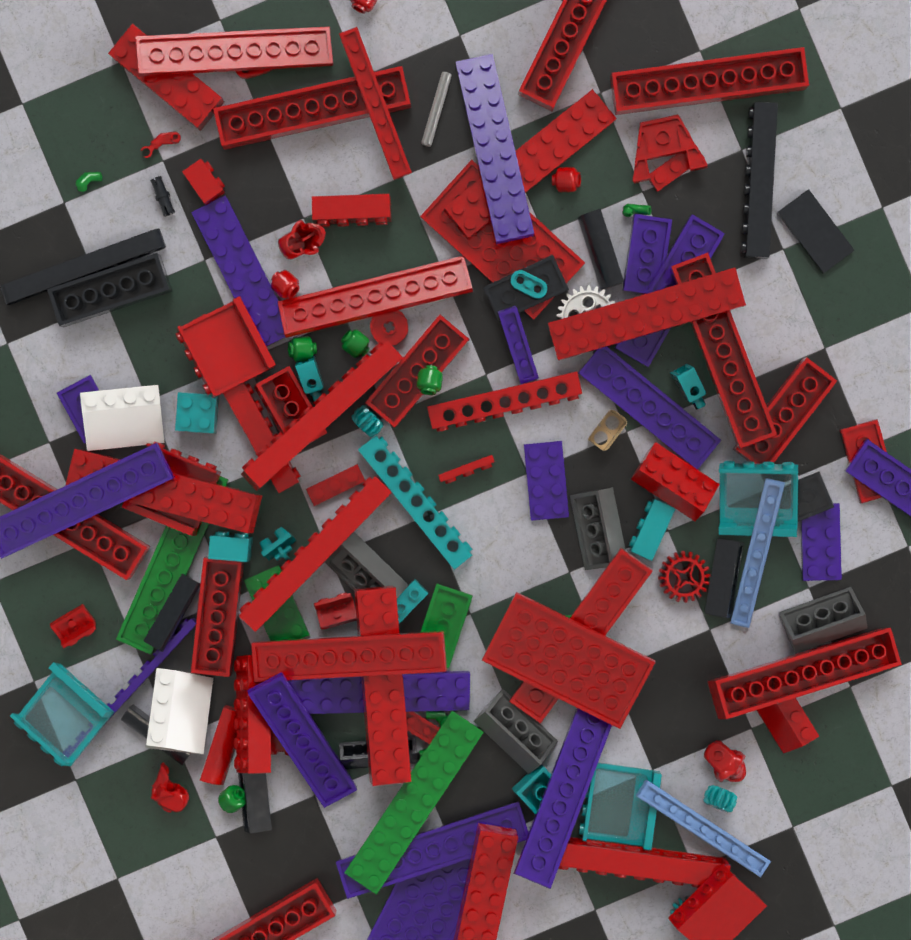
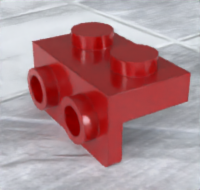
M340 593L334 598H322L314 603L321 630L357 621L356 607L351 593Z
M81 604L51 622L50 627L61 640V646L66 648L76 644L82 637L90 636L96 630V622L86 607Z

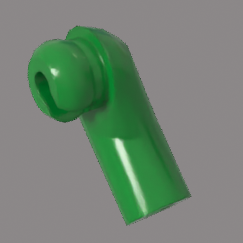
M83 173L76 180L77 190L85 192L90 182L102 181V173Z
M628 203L624 205L622 214L625 217H631L633 214L650 215L651 206Z
M426 711V719H436L440 727L448 717L445 711Z

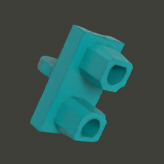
M280 527L274 532L278 540L272 543L269 538H265L259 543L263 550L261 554L269 561L274 557L277 561L282 557L287 561L290 559L288 553L293 550L290 545L297 540L291 533Z

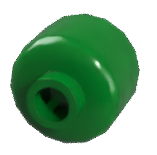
M357 329L347 331L341 339L342 349L353 358H357L360 355L362 357L365 356L370 349L368 347L369 338Z
M309 336L293 337L291 342L288 343V355L295 362L308 361V359L313 358V354L317 353V345L312 342Z
M427 365L426 368L420 369L418 372L417 388L421 390L422 394L435 395L442 388L443 374L437 370L436 366Z
M230 785L219 794L218 803L223 811L227 813L237 812L246 803L245 792L238 785Z

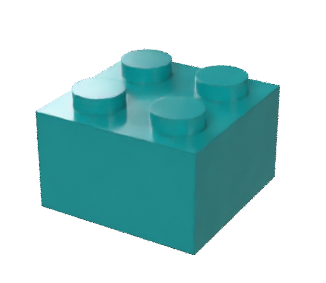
M178 392L175 431L216 434L219 396L212 399L211 395L207 396V394Z
M228 531L215 532V534L210 535L208 559L248 562L251 560L253 537H248L249 533L237 532L233 536L229 535Z
M542 764L530 774L525 775L512 788L535 815L551 776V773Z

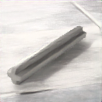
M448 72L441 73L422 138V145L427 147L432 145L452 77Z

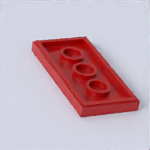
M878 419L840 429L849 463L866 439L887 452ZM853 477L860 503L882 498Z

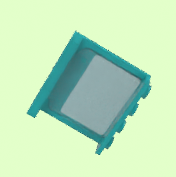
M724 461L720 463L719 535L752 536L765 479L769 478L785 482L772 536L797 537L798 465H795L793 462L774 464V462L770 461L763 462V464H755L753 461H745L743 463Z
M53 662L49 667L52 671L51 675L19 714L12 713L10 717L18 728L24 729L28 733L27 736L32 741H37L41 745L40 748L45 753L51 754L54 757L53 760L58 765L72 766L113 715L114 711L62 664Z
M598 763L585 796L587 797L586 805H582L581 816H584L583 824L580 823L579 835H582V840L594 839L642 846L644 850H651L657 809L638 798L636 794L645 780L660 788L661 772Z

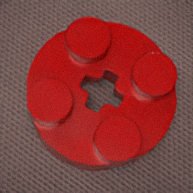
M399 310L373 316L370 322L371 334L378 343L382 342L384 344L388 340L392 346L398 345L407 336V319ZM389 322H392V326L395 327V329L386 332L384 324H389Z

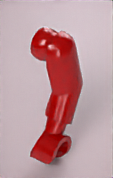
M175 131L160 133L150 142L149 146H144L141 151L144 149L150 151V154L144 158L151 157L152 152L162 145L179 143L181 136Z

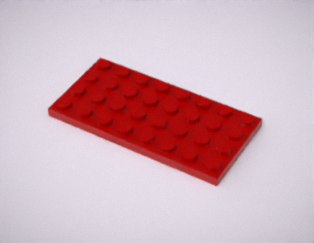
M472 159L420 216L421 219L492 283L553 255L567 284L585 264L578 255L531 213L530 216L534 229V236L496 244L492 222L490 221L468 239L444 208L481 179L479 166ZM553 298L524 312L534 320Z
M518 592L515 593L482 658L483 662L621 729L655 664V660Z

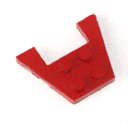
M678 114L640 122L633 183L651 180L647 160L687 152L690 171L708 168L707 162L701 155L700 150Z

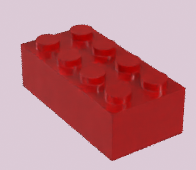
M390 194L311 196L312 220L315 224H319L322 227H330V224H338V227H347L349 223H356L357 226H368L370 222H375L376 225H388L387 222H392Z
M657 442L647 451L631 480L693 521H696L705 512L720 485Z

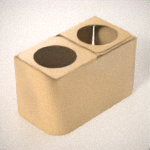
M609 410L600 421V426L597 425L588 440L603 451L609 449L626 426V419L615 410ZM615 416L619 420V425L616 429L611 430L607 428L606 419L608 417ZM599 431L605 432L608 437L607 442L603 445L597 444L594 440L595 434Z

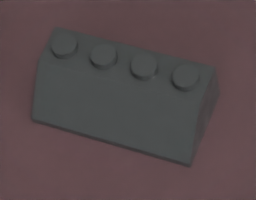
M613 487L570 495L585 570L606 568L620 548L626 551Z
M355 532L325 561L353 591L354 589L394 586L396 587V596L398 598L409 586Z
M851 587L779 612L786 635L795 654L868 628L866 614Z
M502 689L485 706L473 722L530 774L543 763L558 740L538 721L510 703L511 696Z

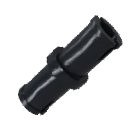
M162 176L155 177L156 180L154 178L150 180L156 194L155 199L159 201L163 216H170L175 213L169 198L171 195L165 188Z

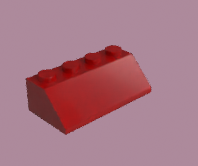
M290 366L254 386L278 431L283 434L287 432L285 428L294 419L299 421L301 419L299 415L309 406L312 407ZM324 429V430H323L315 439H313L310 443H312L313 441H315V440H317L318 438L322 437L323 435L327 434L326 429Z
M796 698L757 710L782 753L803 747L819 737Z

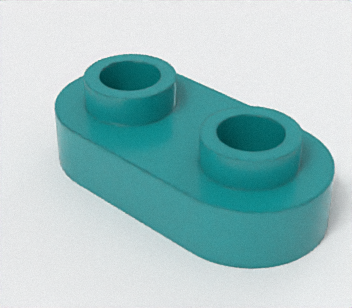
M523 270L515 271L512 274L511 285L516 290L535 299H540L546 295L547 284L543 280ZM518 277L524 279L522 284L517 283L516 279ZM535 286L541 287V291L539 293H536L534 291Z

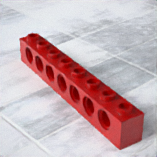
M576 371L428 406L427 408L432 429H437V432L448 430V426L453 424L457 428L467 425L466 421L470 420L478 423L486 421L485 417L493 416V419L504 417V412L511 411L512 414L523 412L522 408L530 407V410L542 408L541 404L547 402L551 406L559 404L560 399L567 398L568 401L579 399L578 395L582 394L578 372ZM558 384L566 386L565 394L560 395L556 392ZM538 389H546L548 396L545 399H540L537 396ZM524 392L529 395L527 403H521L518 400L520 393ZM502 397L510 399L511 404L509 407L503 408L500 406L499 401ZM484 401L490 402L492 405L491 411L483 412L481 404ZM465 406L473 408V414L469 417L464 416L462 413V409ZM451 410L454 412L455 417L452 421L444 419L443 414L445 411Z

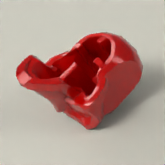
M300 219L294 224L291 231L278 239L279 250L286 259L290 260L303 254L314 255L319 252L318 247L322 245L325 239V229L319 224H305Z
M716 740L708 745L704 752V758L713 767L715 778L719 782L723 780L740 782L745 778L746 766L743 760L746 756L741 751L731 750L720 740Z
M163 762L160 764L157 779L152 785L151 799L162 806L161 808L166 812H180L188 804V791L180 784L169 780V767Z

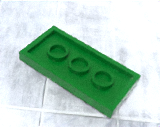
M280 565L244 580L253 601L255 599L253 595L260 588L263 587L265 589L269 585L267 581L275 573L279 575L282 572ZM293 595L263 624L270 641L299 640L310 635Z
M437 583L421 632L444 631L446 665L449 668L473 595Z

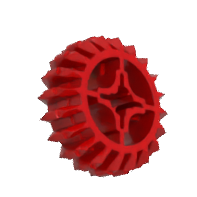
M681 551V557L678 556L677 552H674L675 559L667 556V560L670 563L662 562L666 569H659V572L664 573V576H658L659 580H664L659 585L660 587H667L663 591L664 594L671 591L670 599L676 595L677 602L681 600V597H683L684 603H687L688 597H690L691 601H695L694 594L700 598L702 595L698 591L701 589L703 592H706L707 589L702 586L703 584H710V582L704 580V578L710 577V574H704V571H707L709 567H702L705 563L703 559L697 562L700 557L697 554L692 559L693 553L690 551L687 557H685V551ZM681 561L690 562L682 570L674 567L675 564ZM694 566H696L699 571L698 582L692 578ZM670 571L677 577L674 588H672L669 582ZM676 571L683 574L687 572L688 575L686 576H688V579L692 580V582L688 580H682L681 582V577L678 573H676ZM685 584H691L695 587L688 592H678Z

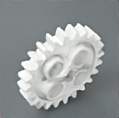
M588 285L585 291L580 286V292L573 289V296L567 293L568 300H561L564 307H558L562 313L557 314V317L560 319L567 318L573 312L580 314L594 310L598 305L604 307L616 302H609L612 296L609 294L605 297L606 291L604 289L599 293L597 286L594 291H592L590 285ZM587 299H592L594 301L593 305L589 308L585 307L584 302Z

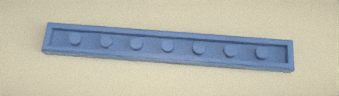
M769 478L765 479L730 624L746 628L750 627L785 482Z
M645 780L637 792L636 796L760 878L769 866L770 860L650 781Z

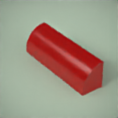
M227 705L223 707L200 781L214 785H224L235 752L234 739L236 738V730L234 729V720L236 718V710L234 707Z

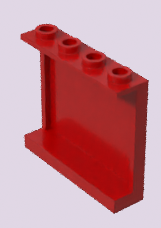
M240 296L233 299L232 302L186 325L177 327L175 335L180 344L184 343L187 349L184 352L188 360L194 362L196 366L193 368L198 378H202L205 383L202 385L207 396L211 395L212 399L274 368L276 365Z
M158 443L172 473L217 484L221 471L216 470V465L206 462V465L199 463L200 459L189 455L186 458L181 456V451L171 448V451L164 449L165 445ZM125 501L122 505L124 509L190 536L197 535L202 522Z
M722 864L668 919L689 940H733L767 905L754 891L752 892Z

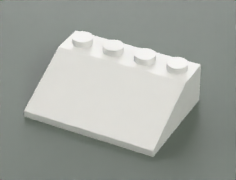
M158 385L80 393L87 451L141 446L147 443L153 444L154 441L164 443Z
M156 669L145 748L204 754L213 678L176 670Z

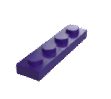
M513 306L498 311L520 384L538 379V373L517 307Z

